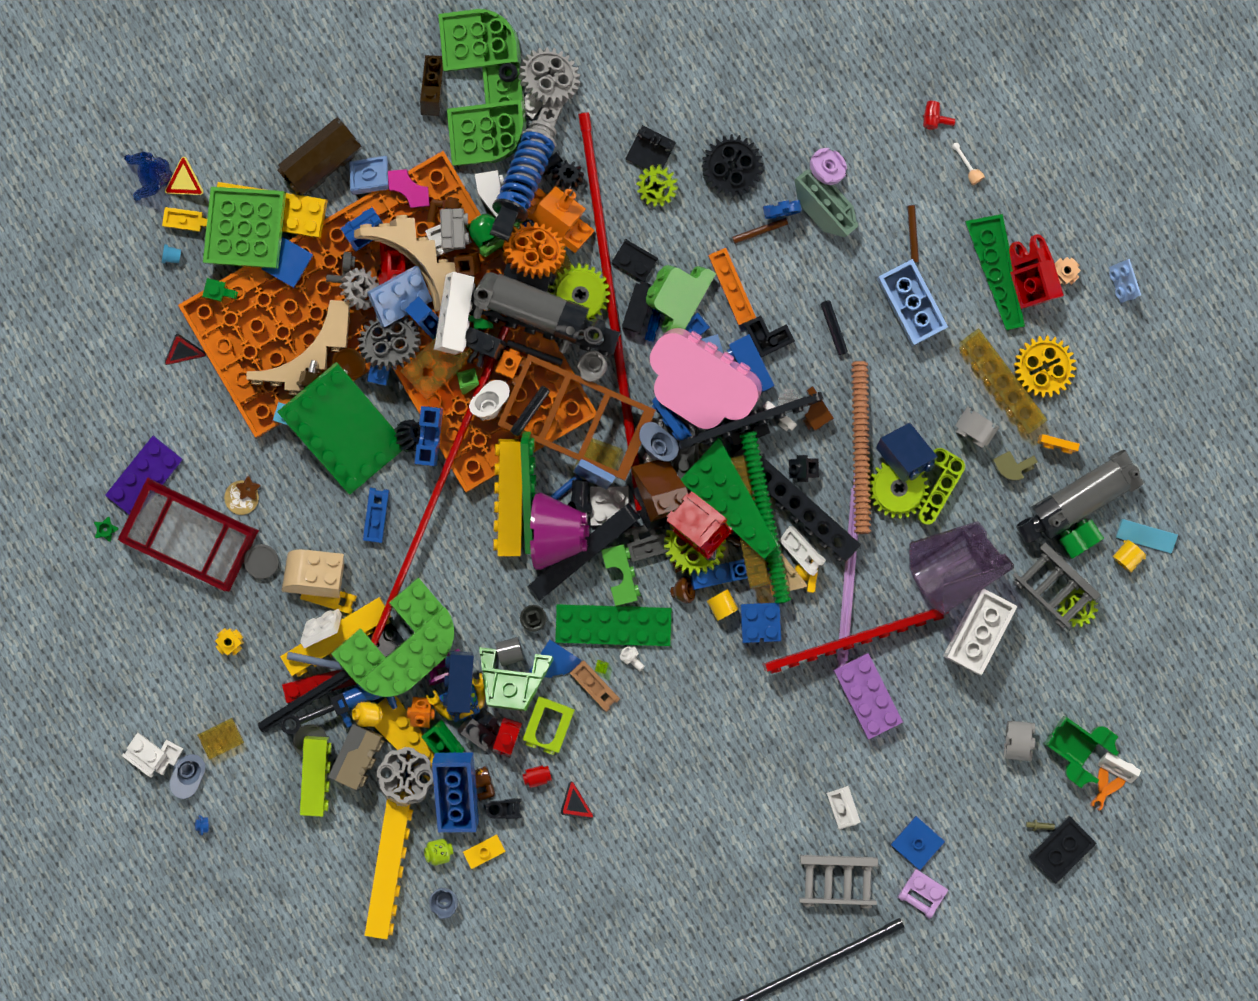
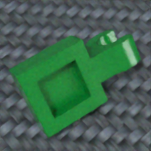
M207 278L202 297L222 302L223 296L237 299L238 292L226 289L227 283Z

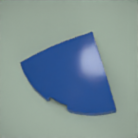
M552 640L548 641L540 655L553 657V662L544 676L547 678L561 674L565 675L575 669L582 661Z

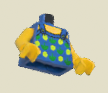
M479 673V679H474L472 676L470 713L447 712L446 706H443V694L438 696L436 691H433L435 694L433 698H429L426 695L428 702L447 720L457 722L463 719L465 721L468 716L475 719L474 714L481 712L480 709L484 706L486 697L482 673Z

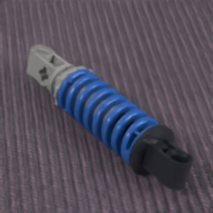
M547 101L542 107L538 120L531 123L530 129L522 132L521 143H519L514 154V160H512L507 171V177H505L500 188V194H498L492 204V208L498 216L493 223L490 235L508 242L515 222H523L527 219V209L531 206L530 201L535 197L534 192L537 191V184L542 180L541 175L545 172L544 167L548 165V158L551 157L557 145L554 140L557 131L554 127L565 102L562 101L559 106L555 101L553 106H551Z

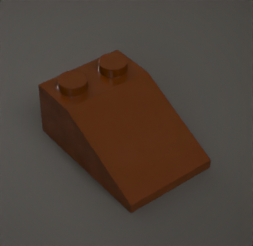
M655 460L631 467L650 521L667 517L671 511L675 512L684 500L682 498L688 492L669 461Z

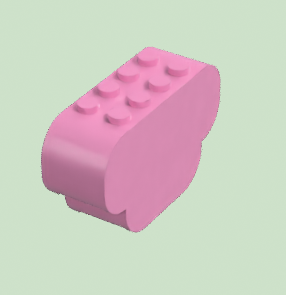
M681 328L671 329L656 342L650 353L651 367L659 375L654 384V393L657 400L687 421L703 429L717 426L724 417L731 420H739L746 417L762 393V385L757 375L750 371L751 368L742 362L739 364L734 361V357L729 353L724 352L723 354L718 351V347L711 342L706 343L701 340L702 337L696 332L692 331L690 333Z

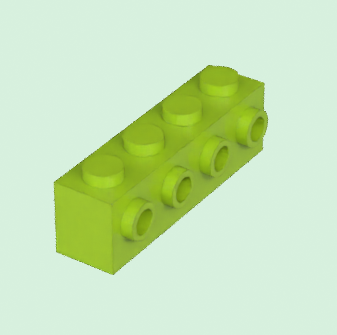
M305 736L300 815L323 817L325 811L329 809V800H326V792L330 790V781H327V773L331 771V762H328V754L332 752V743H329V737Z

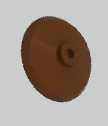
M342 348L332 358V365L337 362L343 370L348 371V376L352 380L359 378L365 371L366 363L364 358H362L358 351L352 348Z

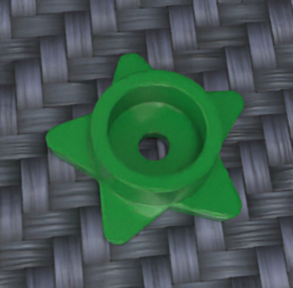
M107 517L103 522H94L97 528L95 538L104 537L110 542L112 533L117 531L118 527L111 524L110 517Z

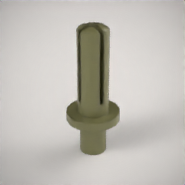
M1033 820V822H1026V828H1033V831L1037 829L1054 830L1055 824L1041 823Z

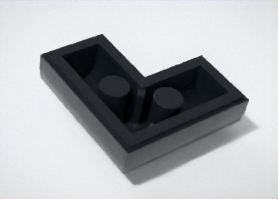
M761 315L744 323L761 358L795 342L787 324L769 332Z

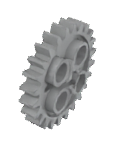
M548 47L545 48L544 52L541 48H538L537 52L532 50L530 55H526L518 72H520L518 79L522 80L520 86H526L524 93L530 91L529 98L535 96L536 102L540 99L543 100V105L547 101L551 106H553L555 101L559 106L562 101L567 103L568 99H572L574 94H576L580 84L578 80L580 74H577L579 68L572 67L575 61L569 62V55L563 57V51L557 54L555 48L552 52L549 51Z

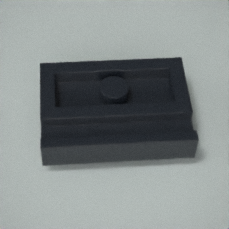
M625 239L611 263L645 282L658 258Z

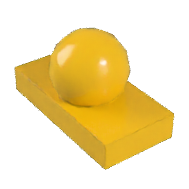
M798 564L795 570L804 581L808 580L806 592L814 593L817 573L812 576Z

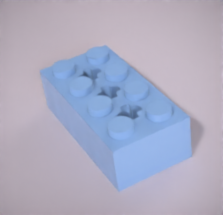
M913 259L877 278L911 346L948 328ZM902 281L903 284L907 283V290L904 291V289H900L899 286L901 284L899 282ZM911 298L912 301L916 300V307L913 308V306H909L908 299ZM917 316L925 317L924 325L917 322Z

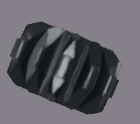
M565 160L564 165L558 163L557 168H554L552 171L554 174L552 176V181L555 182L554 186L561 187L563 192L565 189L577 191L579 185L583 184L584 172H581V165L575 167L574 161L568 164V161Z
M414 419L400 422L394 429L396 433L394 437L397 439L396 444H399L400 450H404L406 453L416 451L420 439L419 422H415Z

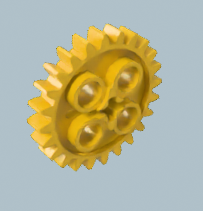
M1047 335L1043 341L1041 336H1038L1037 342L1032 338L1030 339L1031 345L1025 342L1024 347L1026 349L1020 348L1018 350L1022 355L1015 356L1019 362L1013 364V366L1018 367L1014 374H1020L1016 381H1023L1020 387L1027 386V393L1034 390L1033 396L1040 392L1041 398H1044L1045 393L1050 398L1053 395V391L1056 395H1059V388L1065 391L1066 387L1064 384L1071 385L1068 378L1075 377L1071 371L1076 370V367L1071 366V364L1076 362V360L1070 359V356L1074 353H1067L1069 346L1063 348V340L1057 344L1056 337L1049 341V336ZM1046 349H1051L1054 352L1052 359L1046 358ZM1029 357L1036 359L1037 365L1035 367L1028 365L1027 360ZM1057 358L1060 359V362L1048 367V371L1043 369L1033 375L1029 374L1030 371L1043 365L1042 362L1047 364ZM1055 366L1061 367V376H1056L1053 373ZM1038 374L1045 377V383L1042 385L1036 382Z

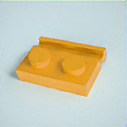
M1044 434L1039 435L1037 442L1043 444L1042 447L1052 450L1054 447L1059 448L1061 452L1067 454L1077 452L1080 446L1079 443Z

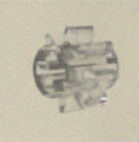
M784 389V393L779 392L777 406L797 400L798 394H793V389Z

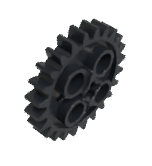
M731 134L730 140L723 136L722 142L718 139L715 140L716 146L710 143L711 151L705 150L708 157L702 158L707 164L702 165L701 168L707 169L702 175L709 176L706 183H713L711 189L718 187V194L723 190L724 196L731 192L732 197H734L735 192L742 196V190L749 193L748 186L755 188L753 181H760V178L756 175L763 173L758 168L763 167L764 164L758 162L762 159V156H756L759 148L752 149L754 142L748 145V138L741 141V136L739 135L737 140H734L733 134ZM730 148L733 150L734 155L728 158L724 156L723 151ZM738 151H741V155L735 165L737 169L733 168L728 179L724 181L723 178L729 170L728 163L731 164ZM744 157L751 161V164L747 167L742 166L740 160ZM715 166H723L725 172L723 174L715 173ZM738 174L741 176L742 181L740 183H733L731 176Z

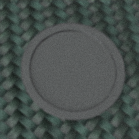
M265 544L251 547L244 558L247 572L259 579L273 575L279 563L276 551Z
M304 725L295 733L293 745L296 752L303 757L305 736L327 737V735L317 725Z

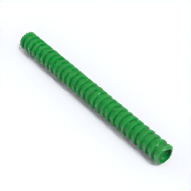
M757 432L743 433L740 435V438L743 440L741 441V444L744 445L742 449L745 450L743 454L746 456V467L749 469L747 473L750 474L748 478L751 479V491L754 493L752 497H755L753 501L756 503L765 523L777 542L779 538L776 537L778 533L775 532V529L777 528L774 526V515L771 513L773 509L770 508L772 504L769 503V491L766 489L768 488V485L765 484L767 480L764 479L766 475L763 473V461H760L762 456H759L761 451L758 450V438L755 437ZM780 544L766 559V562H768L767 568L770 569L768 573L771 574L769 579H772V591L775 593L773 597L776 598L774 603L777 604L791 600V597L788 595L790 591L787 590L789 585H786L788 580L785 579V568L782 566L784 562L781 561L783 557L780 556Z

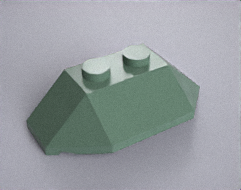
M808 169L794 180L797 199L800 200L801 207L823 232L847 237L858 227L853 205L835 185L820 182L813 175L812 171Z

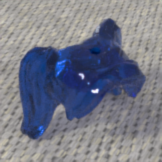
M139 152L134 155L127 154L124 156V160L128 164L138 165L137 175L142 188L134 192L133 199L135 201L155 195L160 191V187H164L169 183L172 172L169 170V162L161 157L155 158L149 152Z

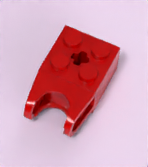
M1039 234L1031 236L1029 253L1019 241L1011 243L1009 248L1013 270L1010 273L1021 309L1033 307L1064 296L1050 250L1045 239ZM1036 239L1039 241L1040 248L1037 246ZM1016 247H1017L1018 250H1019V255H1018L1017 252H1016V249H1015Z

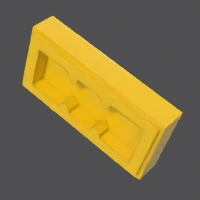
M496 834L463 851V854L470 868L473 869L506 851Z

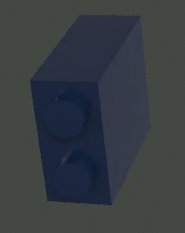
M910 422L881 437L876 446L878 452L903 483L909 479H916L924 471L929 472L932 470L938 457Z

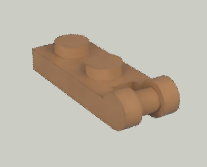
M584 660L570 672L575 680L606 712L611 709L610 706L614 702L617 703L620 700ZM606 692L609 697L603 701L601 696Z

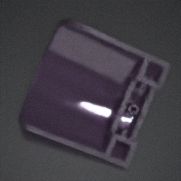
M978 521L919 539L909 544V569L911 575L928 603L942 614H946L1014 569V564L1007 555H1001L987 539V531Z

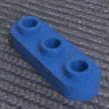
M655 397L652 400V407L663 416V422L668 427H671L673 436L679 441L690 437V431L677 413L662 405Z

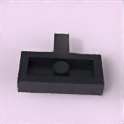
M487 712L478 721L468 716L457 731L486 752L497 738L491 731L498 719L490 712Z

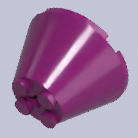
M543 493L535 494L530 521V529H534V540H530L532 564L535 570H541L582 551H587V540H585V537H589V525H586L587 513L574 509Z

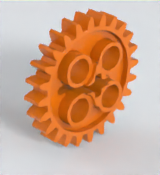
M527 222L526 227L520 224L519 229L513 228L509 241L504 240L503 257H507L506 263H511V269L517 268V274L523 271L524 277L527 274H531L532 279L535 274L540 279L542 274L549 277L550 272L555 274L556 269H560L561 264L564 262L566 250H564L565 244L562 243L563 238H557L558 232L551 233L552 227L546 230L545 224L541 227H538L537 222H535L534 226Z

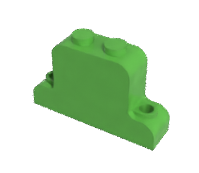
M665 265L659 270L654 284L648 289L646 303L665 316L662 324L663 333L674 328L686 329L715 277V272L701 266L695 267L690 275L680 268L671 265Z

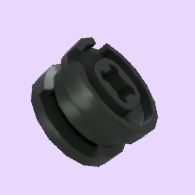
M528 605L520 614V623L529 631H538L546 624V612L538 605Z

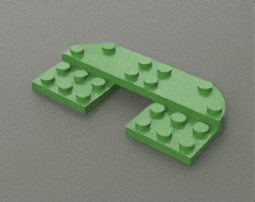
M486 9L438 14L443 71L448 72L480 67L483 70L486 104L447 109L452 166L502 161L517 150L519 143H521L522 132L526 130L523 86H520L522 80L518 79L520 72H518L517 78L512 82H504L499 77V69L503 64L511 63L516 66L518 71L521 66L520 46L516 31L505 18ZM511 70L506 71V76L512 74Z

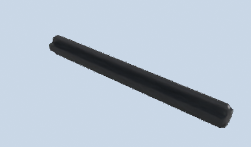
M345 670L340 671L259 722L258 728L263 733L279 724L287 715L295 714L348 681L351 677Z

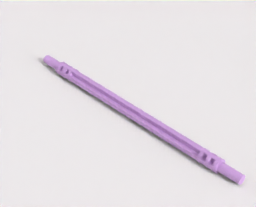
M851 488L848 533L858 541V534L854 533V530H856V527H854V524H856V521H854L856 509H854L855 503L853 502L855 500V497H853L855 491ZM857 551L845 562L839 639L850 636ZM839 648L837 650L838 667L846 664L849 654L848 650Z

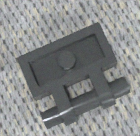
M635 525L631 526V529L624 531L625 538L631 536L634 538V542L627 543L632 562L669 551L664 549V545L667 544L664 542V533L656 535L655 530L662 528V526L648 531L645 525L638 527ZM650 532L651 537L640 540L638 534Z

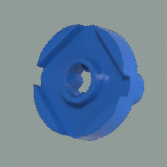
M789 200L778 202L777 206H763L765 219L791 216L802 211L800 200L791 202Z

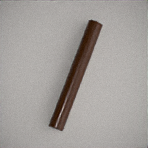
M909 205L907 208L911 259H913L914 263H919L915 205Z
M785 217L733 236L732 239L734 244L786 226L788 221Z

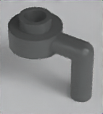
M344 252L342 276L327 274L326 282L344 283L341 279L346 276L345 274L351 268L355 267V256H352V252Z

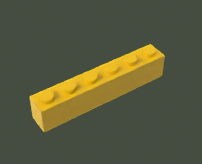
M498 439V444H495V456H498V463L494 465V474L498 475V482H494V494H497V501H494V513H497V520L493 521V531L497 532V537L493 539V551H496L497 556H521V439Z
M378 597L340 621L338 633L306 648L300 644L288 652L321 659L327 655L333 657L331 653L359 628L367 636L374 632L372 629L377 626L385 607L381 597ZM288 652L280 656L291 676L297 675L299 677L308 672L306 668L312 665L288 660Z

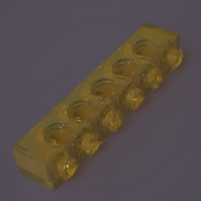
M979 328L959 342L960 352L965 357L969 356L972 360L970 363L972 368L976 372L980 371L983 375L982 381L988 388L992 387L995 391L993 393L994 397L999 403H1004L1007 407L1004 409L1010 418L1014 417L1018 422L1016 426L1022 434L1026 433L1028 435L1048 421ZM975 347H980L983 350L982 357L974 355ZM987 362L994 364V372L986 371L985 365ZM998 378L1005 379L1006 386L1004 388L998 387ZM1010 393L1017 395L1018 400L1016 403H1011L1008 400ZM1022 408H1025L1029 411V417L1027 419H1024L1020 416V410Z

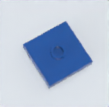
M915 816L891 845L915 867L921 870L945 841Z

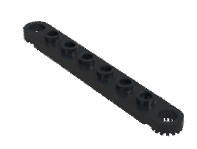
M821 392L812 394L813 396L809 395L699 433L697 436L685 438L679 441L680 448L682 450L701 443L708 445L715 442V438L721 437L725 439L732 436V432L738 430L740 433L748 431L752 425L763 426L769 423V419L775 418L776 421L785 418L789 412H793V414L804 411V407L824 400Z

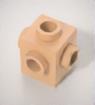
M1066 257L1064 260L1060 258L1055 263L1060 284L1065 286L1070 283L1072 285L1079 278L1077 274L1081 270L1078 268L1079 264L1073 258L1069 259ZM1065 267L1070 270L1069 274L1064 272Z

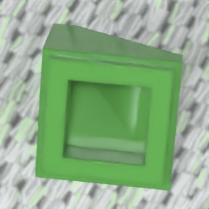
M475 368L456 373L462 395L467 394L479 385Z

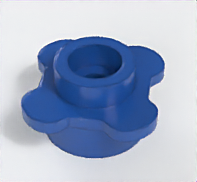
M199 815L198 819L195 820V830L200 835H203V833H208V817Z

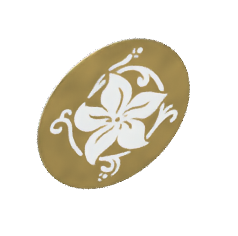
M240 480L229 485L224 499L226 506L231 512L245 515L256 508L259 495L258 491H256V500L250 497L241 500V491L236 487L237 483H244V480Z

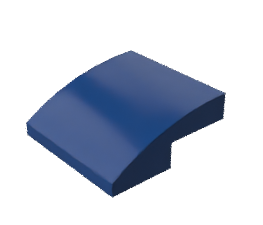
M282 237L278 269L262 268V270L295 288L314 255Z

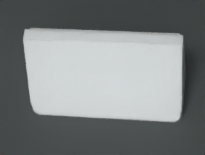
M848 786L827 793L839 829L860 823Z

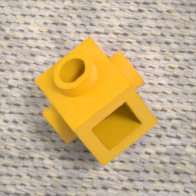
M224 628L217 634L218 639L215 640L217 643L215 647L222 655L226 654L228 656L233 654L234 656L243 649L241 645L244 644L242 641L244 637L237 629L229 628L227 630ZM227 638L232 641L230 646L225 644Z

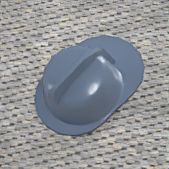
M648 422L641 427L639 432L640 441L652 459L671 461L678 455L679 447L676 439L661 426Z
M190 754L180 758L175 763L169 785L172 794L177 798H189L196 792L205 772V762L201 757Z

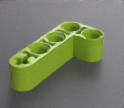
M943 448L933 450L934 453L941 452L944 455L942 462L935 461L934 463L935 466L943 471L918 513V520L924 525L932 524L936 520L965 470L964 461ZM953 461L960 463L961 468L958 472L951 469ZM943 478H948L951 481L949 488H944L941 485ZM934 494L941 497L939 505L932 503V496ZM927 504L930 507L937 509L936 512L934 510L931 511L929 515L930 517H932L931 520L928 519L924 521V516L922 514L927 513L930 509L929 507H926Z

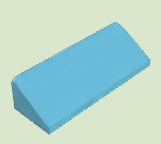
M1121 519L1116 535L1118 539H1128L1133 543L1167 553H1172L1178 537L1177 534Z

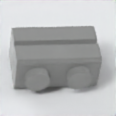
M441 209L442 250L465 249V244H469V234L465 233V225H468V213H464V209Z

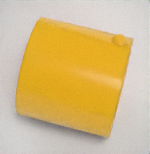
M1127 539L1123 541L1124 544L1112 558L1125 570L1132 573L1139 563L1146 559V554Z
M728 589L707 600L717 621L739 610Z

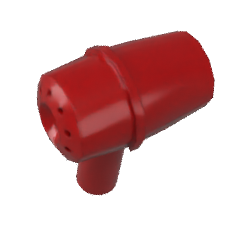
M927 101L923 115L924 128L934 130L938 128L939 123L950 126L955 125L954 118L940 116L939 102Z

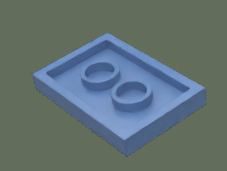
M418 266L408 269L367 292L382 327H386L408 315L405 309L418 296L426 304L432 301Z

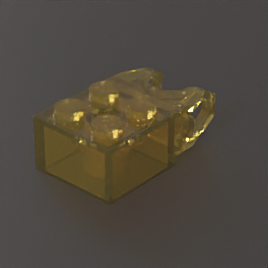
M435 338L416 358L410 361V364L408 363L400 371L429 400L463 368L467 358L473 353L470 348L459 355L434 350ZM426 368L428 370L430 368L433 369V371H431V377H429L428 375L425 377L423 376V374L425 373L424 370Z

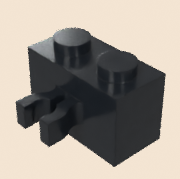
M469 326L465 335L466 347L474 350V352L469 356L467 362L473 364L474 359L478 358L479 361L476 366L482 368L485 356L500 361L508 344L501 339Z

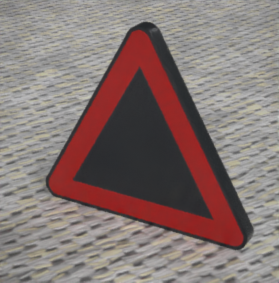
M176 334L165 358V364L170 365L205 357L206 352L180 334Z
M571 781L567 787L561 814L592 819L594 816L574 782Z

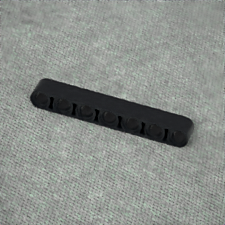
M627 503L593 531L589 537L585 538L587 540V551H582L553 564L527 586L538 601L542 600L641 517Z

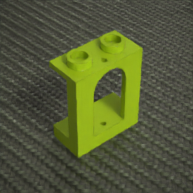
M538 696L523 740L526 741L525 745L536 748L538 745L544 748V752L552 755L555 752L559 753L575 709ZM545 707L563 713L555 737L549 744L538 742L535 736Z

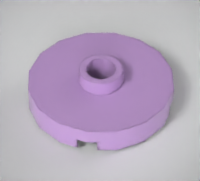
M830 148L819 149L812 155L810 160V169L813 175L824 184L834 185L839 183L846 175L847 165L844 158L837 151L829 150Z

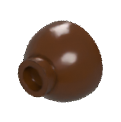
M689 577L679 579L674 587L670 589L672 598H677L682 603H692L695 598V590H693Z

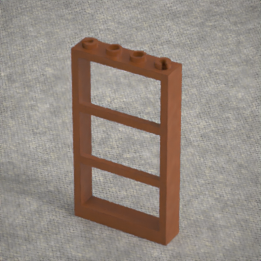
M528 354L527 358L523 357L519 368H522L519 376L515 374L511 384L514 388L512 393H509V397L505 402L504 411L500 410L497 415L496 421L499 422L498 426L509 431L513 427V425L505 421L529 366L533 362L565 376L540 435L536 436L531 433V438H535V442L577 461L583 459L614 475L616 478L625 481L641 445L639 438L640 429L645 423L651 422L656 410L594 382H588L578 375ZM571 379L604 393L579 453L545 440ZM610 397L644 411L618 471L584 457Z

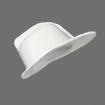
M494 380L486 384L470 401L469 408L471 413L480 417L483 421L497 417L501 406L509 397L510 389L507 383L502 380Z

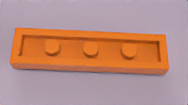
M724 248L708 255L738 326L756 318L727 249Z

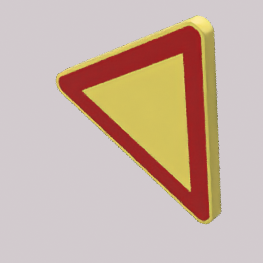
M182 157L165 192L168 194L202 195L204 191L187 158Z

